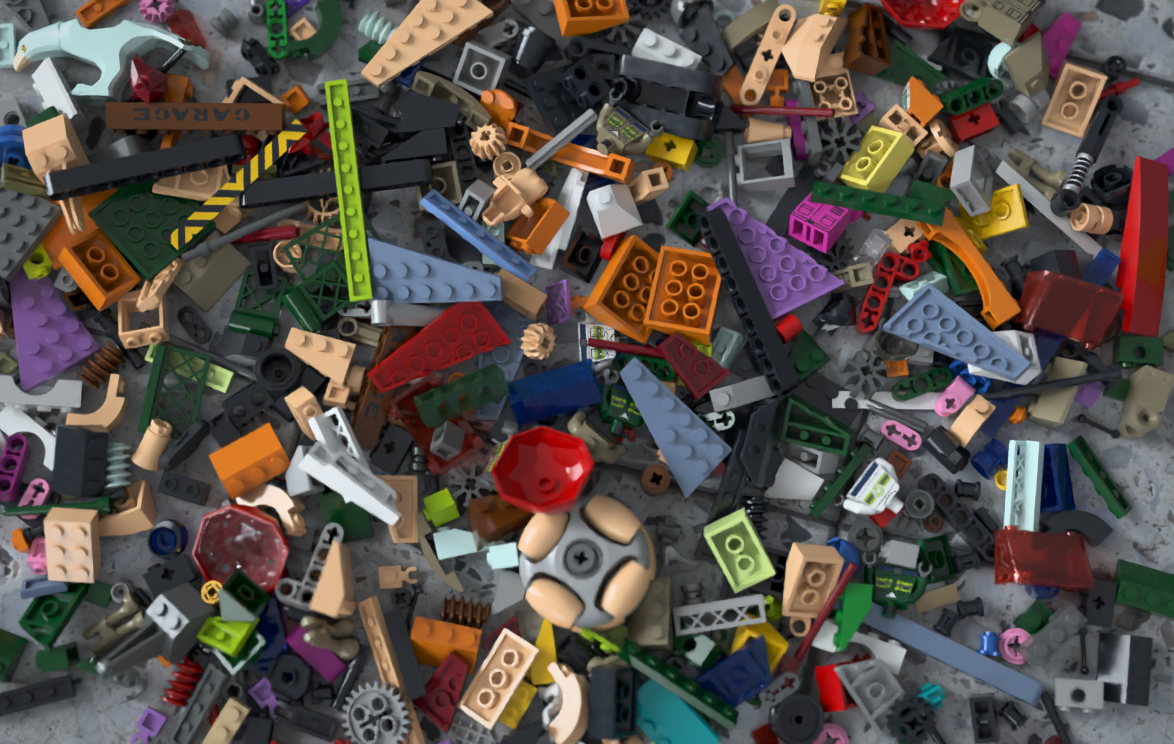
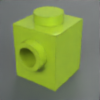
M447 488L422 499L426 507L422 509L427 522L432 520L435 528L460 517L455 502Z

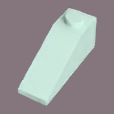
M450 526L438 528V533L433 534L439 561L489 550L490 546L505 544L504 540L493 541L483 546V549L477 552L471 532L451 529Z

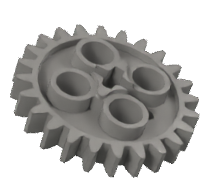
M381 680L375 683L369 681L366 685L361 684L358 686V689L352 690L353 696L346 697L350 704L343 705L342 707L347 711V713L341 715L342 718L347 719V722L342 724V727H348L349 730L345 733V736L352 735L351 744L354 742L358 744H403L402 741L408 739L405 733L412 731V728L407 726V724L413 722V719L408 718L407 714L413 711L405 707L410 703L409 701H402L405 694H396L397 686L390 689V682L382 685ZM379 698L383 700L384 707L380 706ZM361 708L365 711V717L361 715ZM391 708L393 709L391 714L378 719L364 728L361 727L362 723L377 717ZM389 719L393 721L394 728L390 727ZM371 729L375 732V738L371 736Z

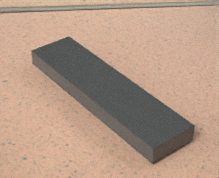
M215 662L209 664L168 740L170 743L194 744L231 676V674Z

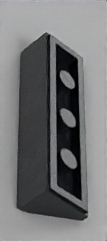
M400 608L385 612L384 617L408 697L411 701L415 702L424 697L426 691Z

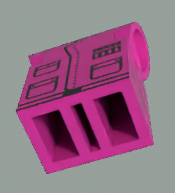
M810 193L790 214L789 235L827 253L847 229L848 224L856 222L864 211L811 202Z

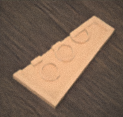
M182 256L173 260L172 263L149 282L145 280L136 305L141 313L147 309L153 310L161 303L160 300L184 263Z

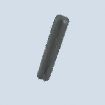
M868 399V401L883 409L866 404L870 409L864 408L865 410L888 420L897 421L922 434L925 432L927 422L873 399Z

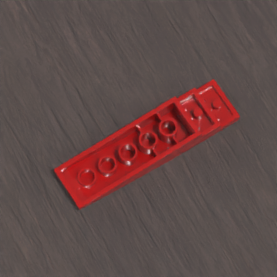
M1136 156L1115 286L1122 288L1119 309L1125 310L1122 331L1158 338L1168 248V165L1140 156Z

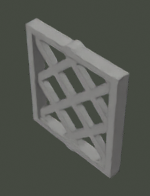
M463 710L454 715V717L457 715L461 716L458 724L454 722L451 724L457 727L455 733H453L451 727L449 730L454 744H458L456 739L463 741V744H478L480 736L488 739L484 744H490L495 741L489 728L486 727L489 736L482 733L483 724L479 732L472 730L474 721L480 722L473 717L465 715L466 712ZM464 717L471 720L469 728L461 725ZM459 728L467 731L465 739L457 736ZM470 732L478 735L475 743L467 740Z

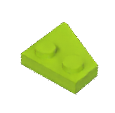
M219 616L209 617L196 637L200 641L236 657L260 619L257 617L253 622L225 621Z

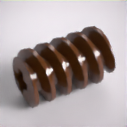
M109 340L107 341L109 349L100 347L103 355L94 353L96 361L88 359L90 367L82 365L81 368L84 373L76 372L88 385L97 390L100 389L98 381L106 383L107 380L104 375L110 377V374H113L111 368L119 370L117 362L121 364L126 363L123 357L124 354Z
M661 465L649 466L641 476L640 486L642 491L648 496H660L670 485V474ZM653 476L655 479L660 480L658 485L650 482Z
M446 594L442 606L441 619L446 621L448 616H450V622L454 623L459 618V625H463L467 620L468 627H472L476 622L477 629H481L483 624L486 625L490 602L485 607H482V600H479L475 606L473 598H470L466 604L464 596H461L457 602L454 594L449 600H447Z

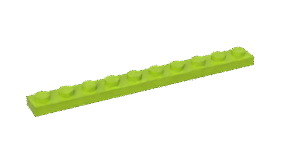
M348 80L325 82L350 302L373 300Z

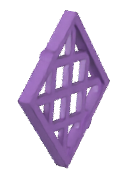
M565 279L546 286L548 295V325L552 326L570 320L569 280ZM557 292L560 293V296H559L558 299H557V297H556ZM562 297L565 299L563 305L561 304ZM554 300L556 302L555 308L552 306ZM558 307L561 308V311H560L559 314H558V312H557Z

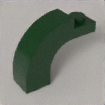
M339 0L317 1L315 11L319 21V31L308 39L286 43L283 49L285 58L292 57V59H298L307 54L308 60L313 61L331 49L342 24V10Z

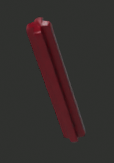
M295 225L262 228L230 244L298 238L300 236V228Z

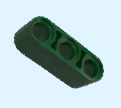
M989 77L979 78L942 95L940 98L944 106L942 111L953 115L965 113L1000 97L1003 93L1004 85L998 79ZM954 100V105L951 108V102Z

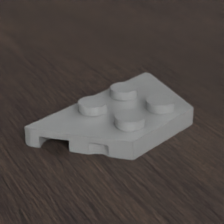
M881 658L835 667V672L875 733L879 737L883 736L885 732L883 728L888 721L885 716L892 713L888 707H895L896 703L894 700L897 699L902 702L903 695L906 696L885 661Z

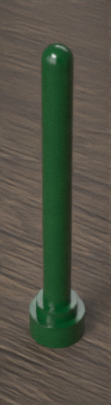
M111 496L100 497L96 502L5 507L2 510V514L4 516L48 514L52 507L98 510V513H101V515H109L113 513V500Z

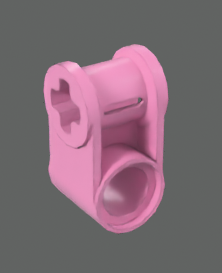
M958 375L935 402V412L940 417L950 416L958 411L976 390Z

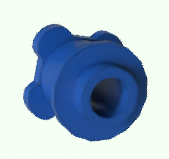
M983 631V636H978V638H981L980 650H976V652L979 654L1001 656V653H998V645L1001 638H997V633Z

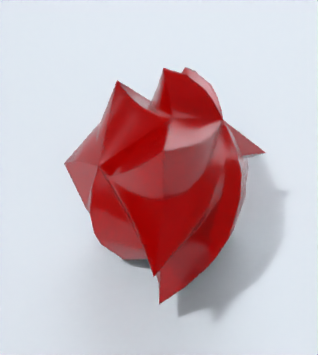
M319 111L307 118L300 119V123L308 131L289 148L288 154L300 150L309 155L315 146L313 142L330 127L329 122L324 123L323 115Z

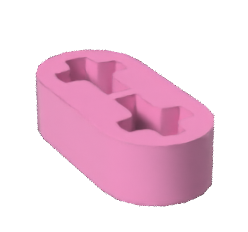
M889 420L881 426L880 433L886 435L885 440L899 448L911 452L920 447V435L901 423ZM893 425L894 431L900 435L892 434L889 436L886 427L889 428ZM902 436L906 438L913 436V441L916 444L910 447L907 446L908 441L903 439Z
M43 479L33 480L29 484L18 507L30 506L31 504L32 506L45 505L52 492L51 484ZM43 484V488L45 489V492H44V493H41V492H40V493L37 495L38 490L35 489L36 486H37V485L41 486V485ZM40 514L20 516L24 519L32 520L37 518Z

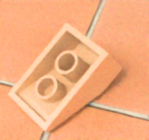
M1063 60L1049 96L1050 103L1046 106L1041 124L1082 138L1107 76L1102 72Z
M793 543L786 564L782 604L783 616L817 618L836 586L844 563L843 558L834 547Z

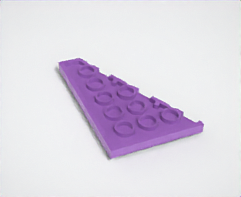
M727 197L707 206V211L721 208L726 214L773 321L845 284L842 279H838L827 271L826 267L817 264L813 258L802 250L799 251L790 245L785 238L778 236L775 231L761 221L759 223L748 215V212L738 208Z
M36 260L31 261L33 264H39ZM21 267L9 282L21 391L28 393L93 356L94 353L100 352V347L81 321L78 322L59 297L61 295L60 291L53 286L54 283L49 276L29 280L23 267Z

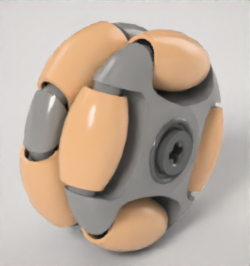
M596 494L594 497L580 496L574 508L562 514L536 513L526 526L518 545V549L522 551L519 555V570L522 584L527 593L525 596L527 601L539 615L549 622L571 629L572 632L582 633L583 630L580 628H588L595 633L605 632L625 623L626 616L631 615L641 604L649 588L650 581L655 579L656 556L647 530L628 507L611 497Z

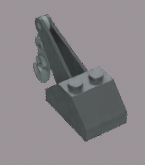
M189 582L165 591L145 611L143 628L97 664L96 670L103 678H108L112 683L124 688L138 686L133 694L124 697L126 701L134 700L143 693L146 682L141 678L139 671L133 667L160 655H163L170 663L177 666L199 640L196 636L209 617H218L221 611L215 605L205 602L202 598V592Z

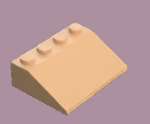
M333 541L309 608L336 618H348L349 615H353L357 605L354 602L355 591L350 548Z

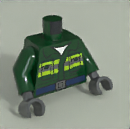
M605 369L603 371L605 381H602L596 399L599 410L602 413V420L612 424L609 434L613 437L622 438L624 429L631 430L636 426H641L645 421L626 385L617 382L619 379L618 372L615 370L613 376L608 378L610 370Z
M866 551L864 552L863 561L866 563L864 566V583L873 585L872 598H875V604L883 606L882 616L887 619H895L897 609L907 610L909 605L915 604L924 595L929 580L927 575L933 571L934 566L931 564L929 571L923 569L924 561L919 564L918 570L876 563L874 566L873 563H875L877 558L876 553L874 552L873 560H867L865 557Z

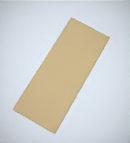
M954 583L925 592L915 604L918 613H922L961 599Z

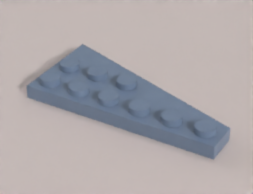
M373 237L368 238L373 301L390 300L394 303L498 301L504 299L502 276L479 269H472L456 262L452 263L433 255L413 249H406Z
M930 283L921 289L883 325V330L1014 382L1031 367V362Z
M634 357L619 374L685 498H687L732 449Z

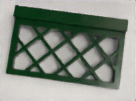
M364 212V221L367 226L365 230H369L374 238L382 241ZM340 213L282 247L302 281L306 279L302 272L304 262L317 265L315 272L319 270V266H326L320 264L323 251L335 254L334 260H336L344 273L347 272L345 254L339 252L343 240L342 230L340 236L328 233L329 225L332 222L341 223V220H337L340 218ZM326 227L325 232L319 231L322 228ZM312 234L324 235L321 248L308 245ZM327 236L339 239L336 251L324 249ZM307 238L306 244L300 243V241ZM295 244L305 246L302 259L293 257L289 248ZM308 247L320 250L317 263L305 260ZM338 255L344 256L337 261ZM295 260L301 261L300 267ZM334 267L326 272L325 280L332 281L339 276ZM311 282L305 287L312 293L320 288L321 283Z
M161 343L156 344L138 424V432L145 433L152 420L163 415L166 421L172 425L174 433H171V438L180 439L182 437L174 426L185 420L190 427L197 420L212 355ZM170 352L180 353L184 362L173 367L169 361ZM184 354L190 355L192 357L187 359ZM195 357L205 359L204 368L198 372H195L189 363ZM187 364L193 375L182 381L176 369ZM167 366H169L171 369L168 372H166ZM173 372L180 383L168 389L164 379L166 375ZM202 372V377L200 380L198 374ZM195 377L200 384L199 390L191 394L184 383ZM181 385L188 397L177 402L170 391ZM164 387V389L166 390V392H164L163 394H161L162 388ZM168 393L175 405L164 411L159 401L162 396ZM197 394V399L195 401L193 396ZM190 398L195 408L194 412L186 416L179 404ZM177 407L183 418L172 424L166 413ZM193 415L192 421L190 422L188 417Z

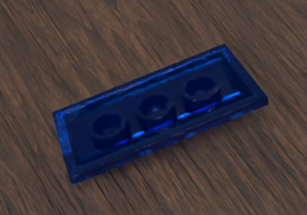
M592 358L507 383L509 403L518 426L603 402Z

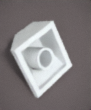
M627 184L607 185L589 191L586 200L602 239L643 225Z

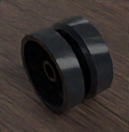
M792 693L769 709L768 722L771 731L777 738L789 744H811L820 736L824 727L825 718L822 708L817 701L806 695Z

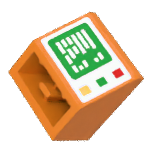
M913 76L901 92V108L924 129L929 125V122L937 117L944 107L939 97L931 94L926 89L925 84Z

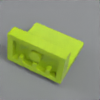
M622 624L614 629L595 633L588 628H580L583 630L580 634L582 637L590 642L594 639L601 643L599 648L610 655L613 651L618 653L621 642L628 636V628Z

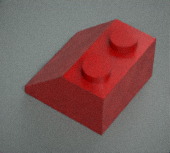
M863 659L815 667V677L818 683L823 713L858 707L834 668L862 662Z

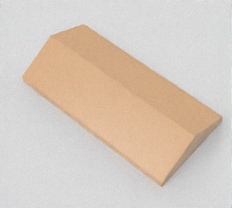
M504 628L457 707L490 730H493L540 650Z

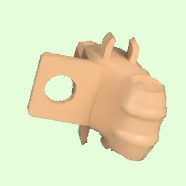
M528 167L520 170L511 180H508L504 175L501 178L497 177L493 184L498 189L492 195L490 205L483 210L481 217L487 225L493 228L503 221L517 218L522 213L527 218H530L534 214L530 206L536 200L542 198L548 191L545 180L540 178L536 171Z

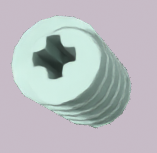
M378 11L373 15L367 13L360 22L359 32H365L366 37H372L374 41L384 45L399 26L392 29L393 21L385 24L386 17L383 16L378 19Z
M108 443L106 460L108 467H106L105 474L109 475L105 476V482L109 484L104 486V490H118L119 487L132 484L131 481L125 480V477L132 475L131 472L125 471V468L131 466L130 463L125 462V459L131 458V455L124 453L125 450L131 449V446L124 443Z

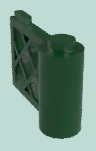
M333 260L302 282L289 287L280 295V299L304 331L311 333L319 331L323 326L322 322L345 306L350 309L359 303V301L350 302V297L347 299L338 297L339 287L348 288L347 275L336 260ZM333 267L339 274L338 282L325 280L326 272ZM311 282L321 283L319 294L310 293L305 286ZM324 284L337 286L335 297L322 295ZM321 299L334 301L333 308L324 313L320 307Z
M245 269L235 308L230 316L229 331L244 335L250 333L274 340L275 336H279L281 330L278 318L283 301L280 299V295L291 287L292 284L288 282L289 279L287 277L277 276V281L282 283L280 290L273 294L269 289L266 290L270 296L258 302L254 296V293L257 292L256 287L250 289L247 285L249 276L253 277L252 270ZM250 295L256 302L250 308L241 307L243 299ZM273 300L276 304L274 313L265 312L262 305Z

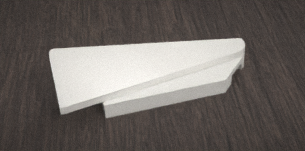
M577 168L571 169L557 200L570 215L542 255H532L529 262L532 266L553 271L558 251L565 252L570 243L589 172Z
M318 440L298 466L301 470L391 526L401 516V512L397 511L395 504L397 499L395 490L341 449L334 455Z

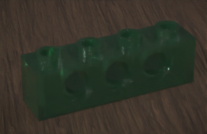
M494 363L413 398L421 421L427 428L440 426L442 422L451 418H459L463 413L470 410L480 409L484 404L491 401L501 400L503 396L510 393L503 371ZM483 386H486L483 391L479 392ZM466 394L464 399L459 401V398L462 395ZM442 403H445L443 408L438 409Z

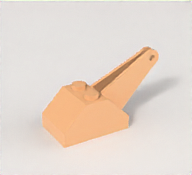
M67 113L22 130L25 154L35 175L43 184V176L47 173L90 164ZM82 196L60 200L59 202L71 233L77 234L78 230L80 232L84 231Z

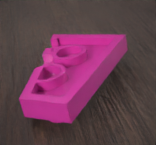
M1068 12L1062 13L1042 35L1051 63L1049 79L1056 77L1062 61L1065 59L1082 25Z

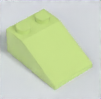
M745 508L704 527V536L735 593L776 574Z

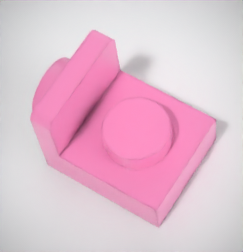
M35 538L33 540L26 560L31 570L39 575L48 574L45 538Z

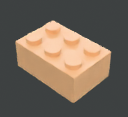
M52 507L44 519L48 580L94 583L101 571L98 510Z

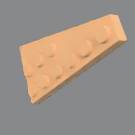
M421 0L366 65L361 75L377 88H380L399 76L405 69L415 66L427 55H432L457 39L460 34L468 29H473L482 20L492 17L493 11L477 0Z

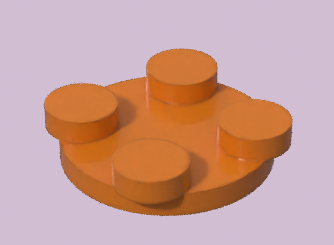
M499 89L485 90L481 94L480 104L491 116L489 124L495 123L502 129H508L509 123L516 116L515 100L507 92Z

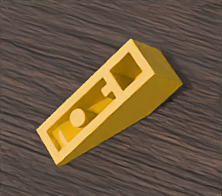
M544 618L535 647L540 652L526 673L527 681H532V685L557 682L548 669L553 662H557L552 623Z

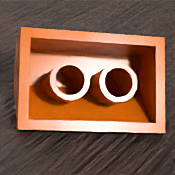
M100 229L64 246L58 257L59 262L98 311L119 300L141 281L140 277Z
M270 423L261 426L209 455L221 482L232 500L288 470L291 463L288 454Z
M415 616L410 641L417 663L440 667L449 653L455 650L471 664L468 674L474 675L483 630Z

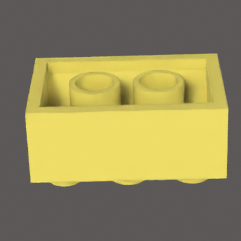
M872 125L860 142L861 148L859 152L853 151L850 156L851 160L846 161L837 178L849 187L884 193L915 149L903 133Z

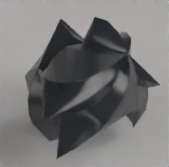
M830 292L831 298L829 302L811 321L818 326L812 338L825 332L832 337L841 326H855L857 318L855 308L866 296L853 297L847 293Z

